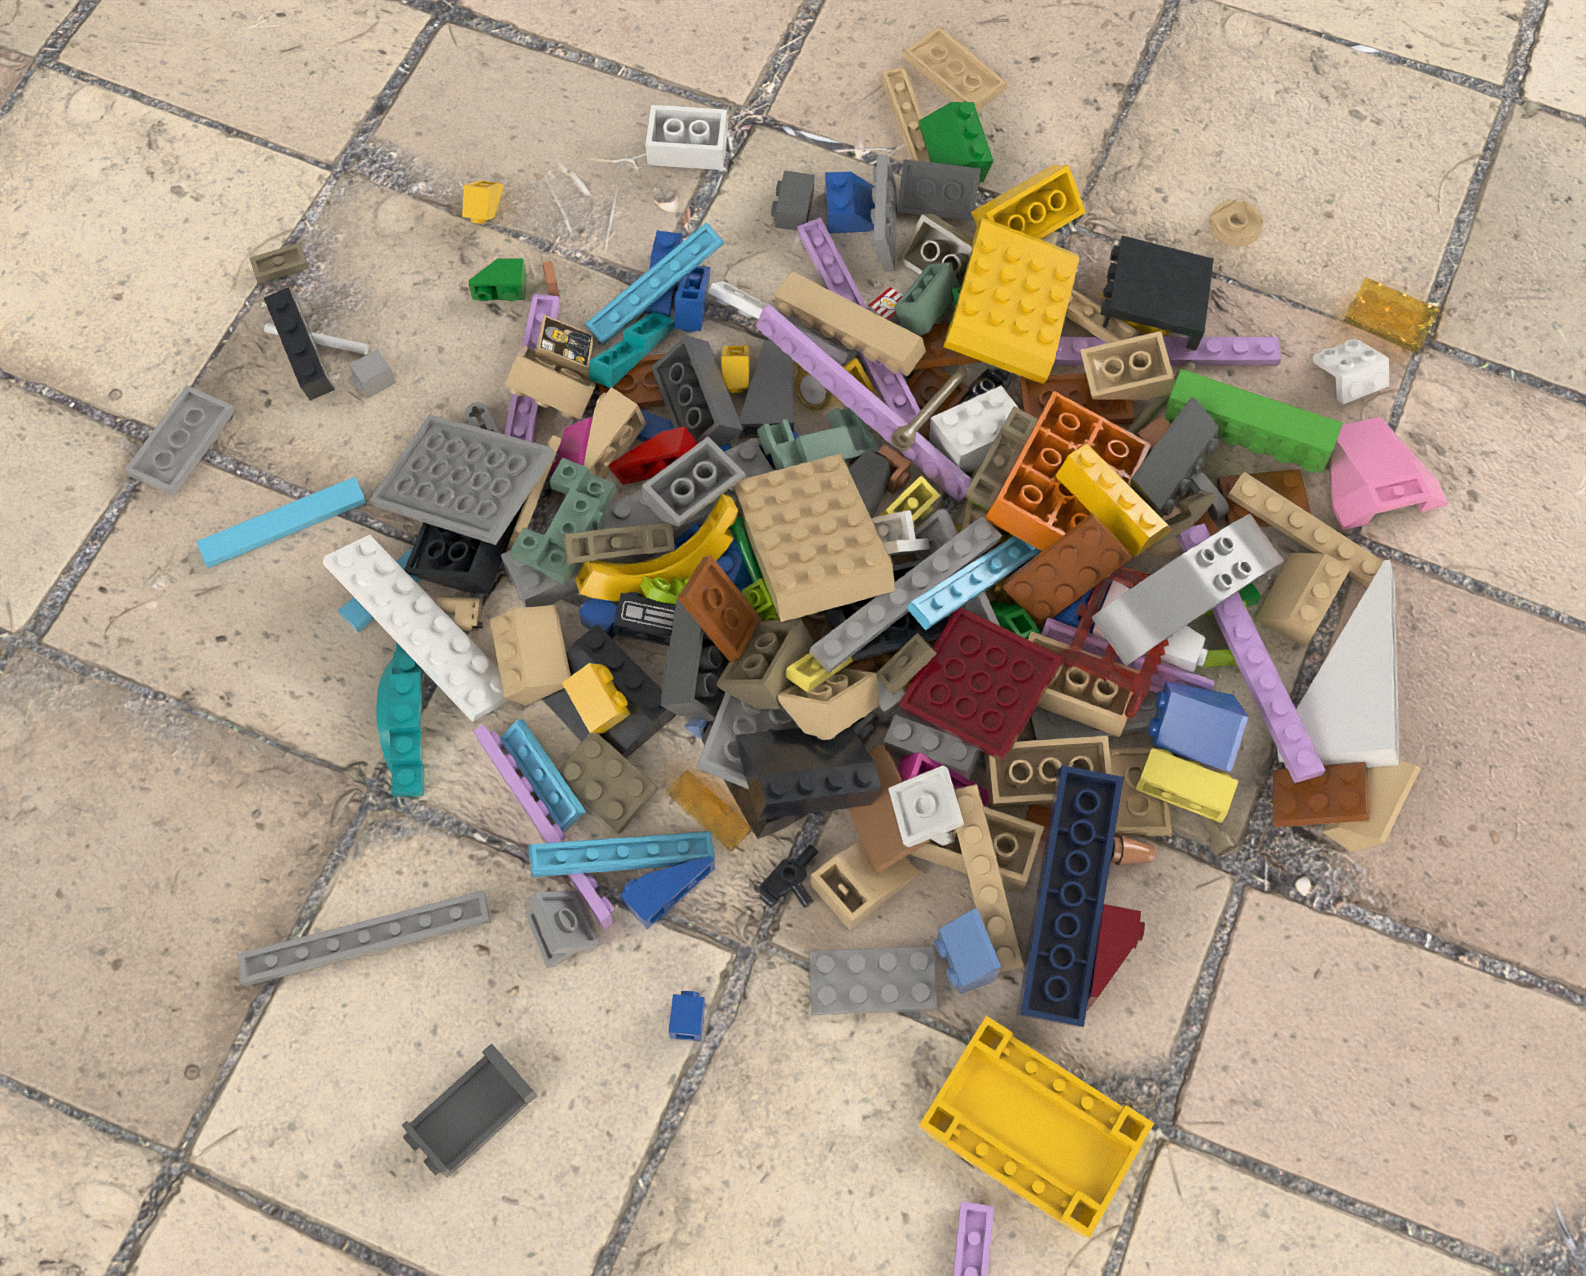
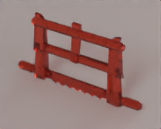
M1121 566L1095 586L1087 605L1079 604L1075 614L1082 616L1069 649L1063 650L1060 656L1063 657L1065 667L1071 668L1075 666L1103 680L1105 683L1109 680L1134 693L1131 695L1125 709L1126 717L1132 719L1138 713L1142 698L1145 699L1152 680L1150 679L1151 676L1158 673L1156 665L1162 663L1160 656L1165 655L1164 647L1169 646L1168 638L1148 651L1139 674L1113 664L1117 653L1110 643H1108L1102 659L1080 652L1088 635V630H1090L1093 623L1091 617L1100 611L1098 609L1110 580L1112 579L1133 588L1150 576V574Z

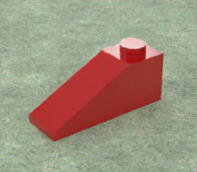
M685 426L663 431L609 463L608 468L622 485L648 480L695 447L698 442Z

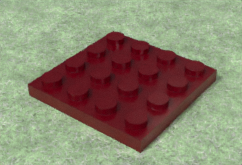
M960 607L955 610L932 648L937 654L927 665L918 671L898 705L900 709L1004 762L1063 663V657Z

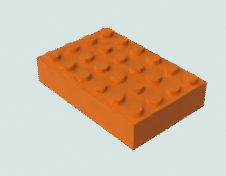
M1053 391L985 519L1040 551H1044L1092 514L1055 477L1068 455L1088 444L1131 486V478L1142 465L1151 444Z

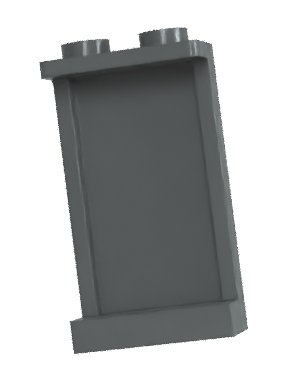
M492 1043L482 1051L485 1055L413 1121L410 1123L405 1121L401 1125L407 1132L403 1138L414 1151L419 1148L422 1149L427 1155L423 1162L435 1176L440 1172L447 1178L451 1176L537 1097L532 1088Z

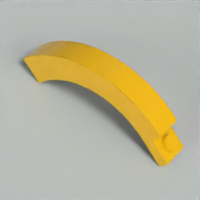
M721 494L708 518L695 535L675 549V551L646 562L631 564L609 563L597 559L584 562L575 579L579 594L596 599L618 601L621 593L637 592L647 598L640 587L645 576L653 580L659 577L671 584L675 576L683 580L686 577L690 578L703 557L711 555L717 561L734 539L730 529H728L729 526L734 524L738 512L732 497Z

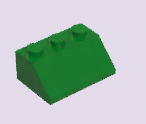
M950 102L919 120L918 124L931 163L980 168L979 182H984L994 160L974 102Z

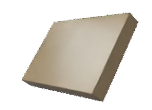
M1151 748L1109 749L1112 775L1124 777L1114 837L1118 835L1170 836L1172 834L1169 803L1135 790Z

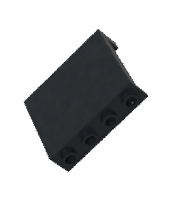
M1122 235L1119 244L1113 245L1109 260L1114 262L1110 263L1106 276L1110 281L1106 283L1103 296L1107 297V300L1104 299L1100 315L1104 316L1102 327H1107L1110 317L1186 335V348L1196 351L1205 333L1214 258Z

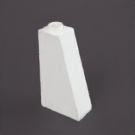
M1113 580L1102 609L1130 589L1120 582ZM1095 624L1093 635L1106 639ZM1185 626L1145 653V655L1195 673L1197 665L1203 667L1208 650L1203 649L1205 637L1190 627Z

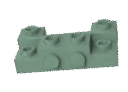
M839 407L834 408L827 413L832 429L799 436L795 440L788 419L782 420L777 425L769 426V423L764 424L757 429L765 455L772 456L776 470L840 453L847 467H849L848 462L857 460L866 450L876 454L880 449L876 438L870 433L865 422L849 407L839 410Z
M562 458L550 479V484L553 490L566 494V497L545 535L523 527L510 552L514 560L531 566L553 580L566 585L577 563L566 564L563 534L600 529L605 520V512L616 493L615 483L590 474L588 467Z

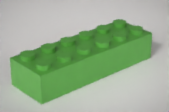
M1183 369L1180 370L1169 397L1164 418L1172 424L1188 400L1193 397L1219 426L1218 438L1224 443L1246 447L1255 454H1267L1281 463H1293L1312 473L1323 472L1343 425L1342 422Z

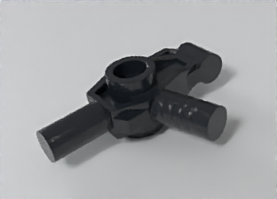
M987 368L968 387L969 398L966 401L999 387L1007 377L998 369L991 370Z
M809 844L796 860L793 858L782 860L759 886L761 894L759 899L770 908H773L782 896L792 891L804 908L810 906L814 900L802 885V882L807 877L805 867L817 855L818 850Z

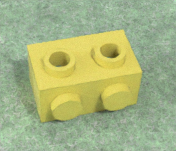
M921 475L877 517L902 511H911L913 522L918 517L923 520L934 509L931 505L940 495Z

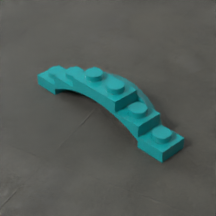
M397 642L396 652H394L392 660L384 669L378 687L376 703L378 734L384 758L392 774L391 793L393 797L424 796L421 735L424 670Z

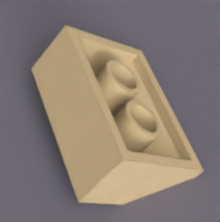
M524 345L517 354L504 385L510 387L509 390L518 396L524 397L527 395L534 398L535 403L542 407L550 408L551 406L560 410V414L568 419L575 420V418L581 420L597 382L590 380L587 373H579L535 355V349Z
M1291 553L1254 620L1306 647L1315 634L1351 566L1325 553Z
M557 606L514 608L490 620L505 699L527 706L564 688L562 682L571 677Z
M844 667L809 692L794 684L777 695L778 701L805 734L815 735L822 740H829L879 707L877 673Z
M1399 760V766L1367 768L1369 821L1327 823L1322 832L1350 852L1384 844L1421 768Z

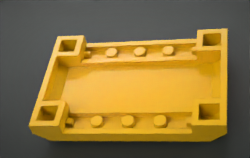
M981 217L977 224L970 259L943 347L1044 384L1054 364L1079 262V255Z
M985 1016L918 1127L932 1139L1063 1226L1089 1239L1154 1123L1127 1105L1123 1107L1013 1037V1032Z

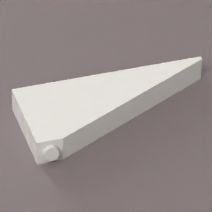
M1390 560L1383 561L1296 709L1323 766L1365 762L1367 768L1400 765L1395 579ZM1277 748L1279 762H1284Z

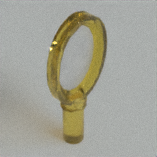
M797 363L800 372H798L795 378V392L803 406L813 411L824 409L830 402L831 392Z

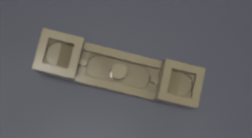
M1013 406L964 495L965 497L988 510L990 509L1013 464L1038 421L1037 418Z
M1201 490L1179 501L1178 505L1182 513L1165 521L1172 528V531L1152 546L1174 538L1198 521L1215 499L1214 494Z
M666 522L563 534L566 564L628 555L675 551L672 524Z

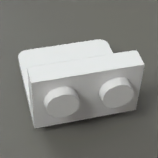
M1347 340L1344 344L1324 349L1321 353L1313 356L1314 364L1336 377L1337 401L1341 404L1349 403L1389 387V358L1360 340Z

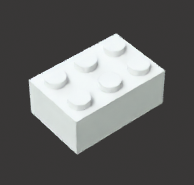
M651 105L646 138L648 165L723 170L728 133L727 110Z
M999 386L931 417L929 439L943 455L966 473L982 464L1013 406L1017 408L1018 406L1003 387Z

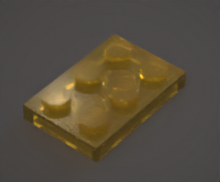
M1365 277L1343 322L1418 354L1440 309Z

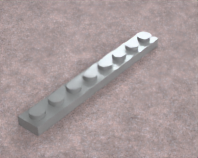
M983 516L979 517L894 583L895 591L875 597L811 646L809 652L828 673H831L908 613L909 610L906 607L910 602L968 566L999 542L1002 535Z
M479 891L238 953L241 982L244 986H249L491 923L484 891Z

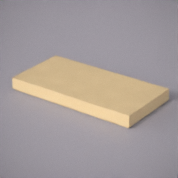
M939 26L903 52V58L955 102H974L976 110L983 107L1007 88L1005 80Z
M552 435L547 446L551 447L556 455L562 438ZM555 456L526 498L507 546V551L512 549L523 527L528 528Z

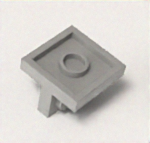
M578 891L535 892L528 897L531 908L525 912L546 968L556 967L575 952L593 951L600 946Z

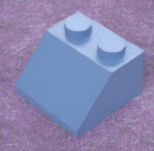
M977 908L970 910L939 929L937 940L934 943L940 958L945 957L949 969H946V973L952 987L957 986L959 993L962 994L995 982L1001 965Z

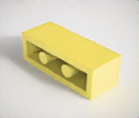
M1151 748L1135 790L1222 823L1229 811L1239 781L1232 779L1225 772H1214L1206 769L1196 761H1186L1175 757L1170 751Z

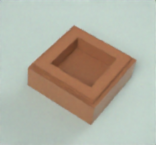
M552 261L543 262L542 267L548 294L560 297Z

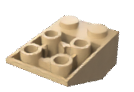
M862 840L835 855L811 875V887L851 931L920 873L906 857L882 872H877L871 863Z

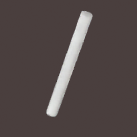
M267 322L264 327L265 333L278 335L275 325ZM311 332L316 344L364 355L368 353V344Z

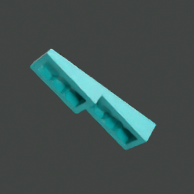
M655 311L623 330L622 341L590 360L589 379L606 387H613L675 328V319Z

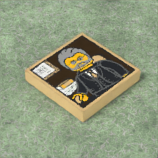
M544 315L540 323L535 355L579 373L586 374L589 369L594 335Z

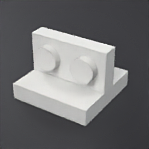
M902 511L871 518L887 554H890L892 557L930 549L928 538H915L911 511Z
M940 766L888 788L905 846L911 847L929 839L936 841L942 846L954 842L951 830L963 826L964 822L948 768Z

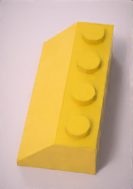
M1051 165L971 213L976 226L980 218L983 217L1037 239H1042L1086 213L1069 165Z
M1088 444L1068 455L1055 475L1091 513L1094 512L1134 557L1172 531V528Z

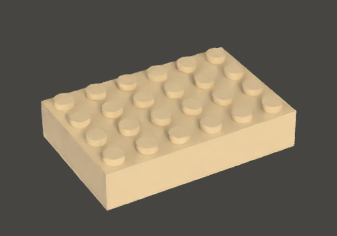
M841 453L745 478L733 485L738 513L744 520L743 526L780 622L895 591L893 565Z

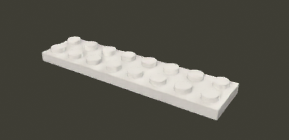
M371 535L365 536L324 556L323 565L472 722L509 701L504 698L499 668Z

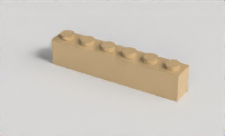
M793 271L774 294L778 310L786 317L793 316L807 328L814 327L820 330L826 338H835L841 341L849 350L853 351L856 349L862 352L867 359L872 362L877 360L883 363L893 373L900 372L908 376L926 352L922 337Z

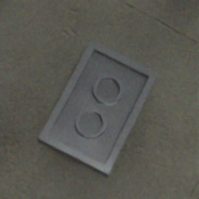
M904 159L897 212L917 215L935 214L941 218L973 221L974 218L971 212L975 210L981 169Z

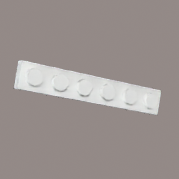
M724 281L712 283L708 292L716 297L715 300L717 302L738 308V312L746 317L753 316L759 319L762 310L768 306V304ZM783 315L838 364L842 365L854 359L857 350H849L840 341L834 338L828 339L813 327L807 328L799 320Z

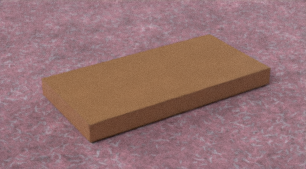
M883 743L868 752L875 763L882 791L872 805L848 808L871 863L879 873L930 842L929 839L911 847L903 844L888 789L902 783L903 780L888 748Z

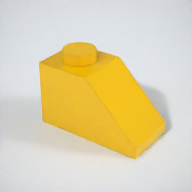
M477 180L464 185L462 217L470 218V222L485 224L487 220L494 218L503 192L504 183Z
M724 345L722 347L721 364L725 385L728 392H743L744 389H749V345Z

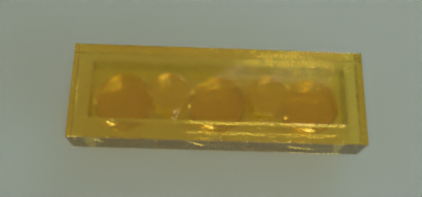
M686 770L666 789L667 794L707 831H711V834L730 852L752 832L751 827L690 771Z

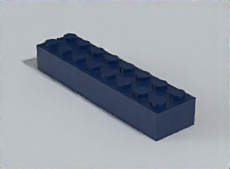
M1064 765L1057 771L1016 1015L1074 1027H1084L1124 777Z

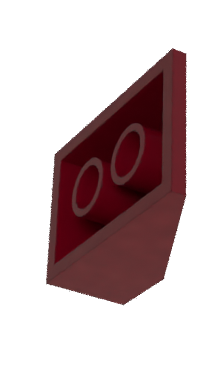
M1107 904L1103 905L1087 1011L1100 996L1133 948L1136 949L1138 940L1142 941L1145 922L1140 921L1141 911Z

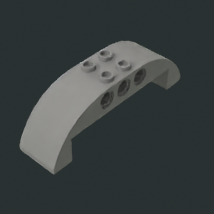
M1248 514L1177 557L1125 592L1091 618L1122 662L1127 666L1230 596L1275 569L1284 560L1251 514Z

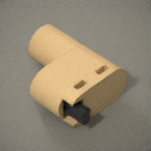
M437 597L436 604L445 613L455 614L454 623L462 631H479V629H483V622H481V597Z

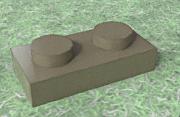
M301 243L249 258L258 284L309 269Z
M917 633L877 672V677L886 689L895 695L937 653Z

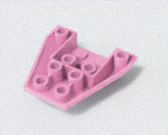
M1381 417L1342 425L1329 458L1332 508L1342 530L1368 525L1376 513L1417 504L1420 512L1447 506L1448 502L1438 480Z

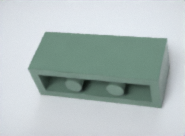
M951 262L928 265L894 306L903 328L917 335L928 333L949 304L953 302L951 291L960 286Z

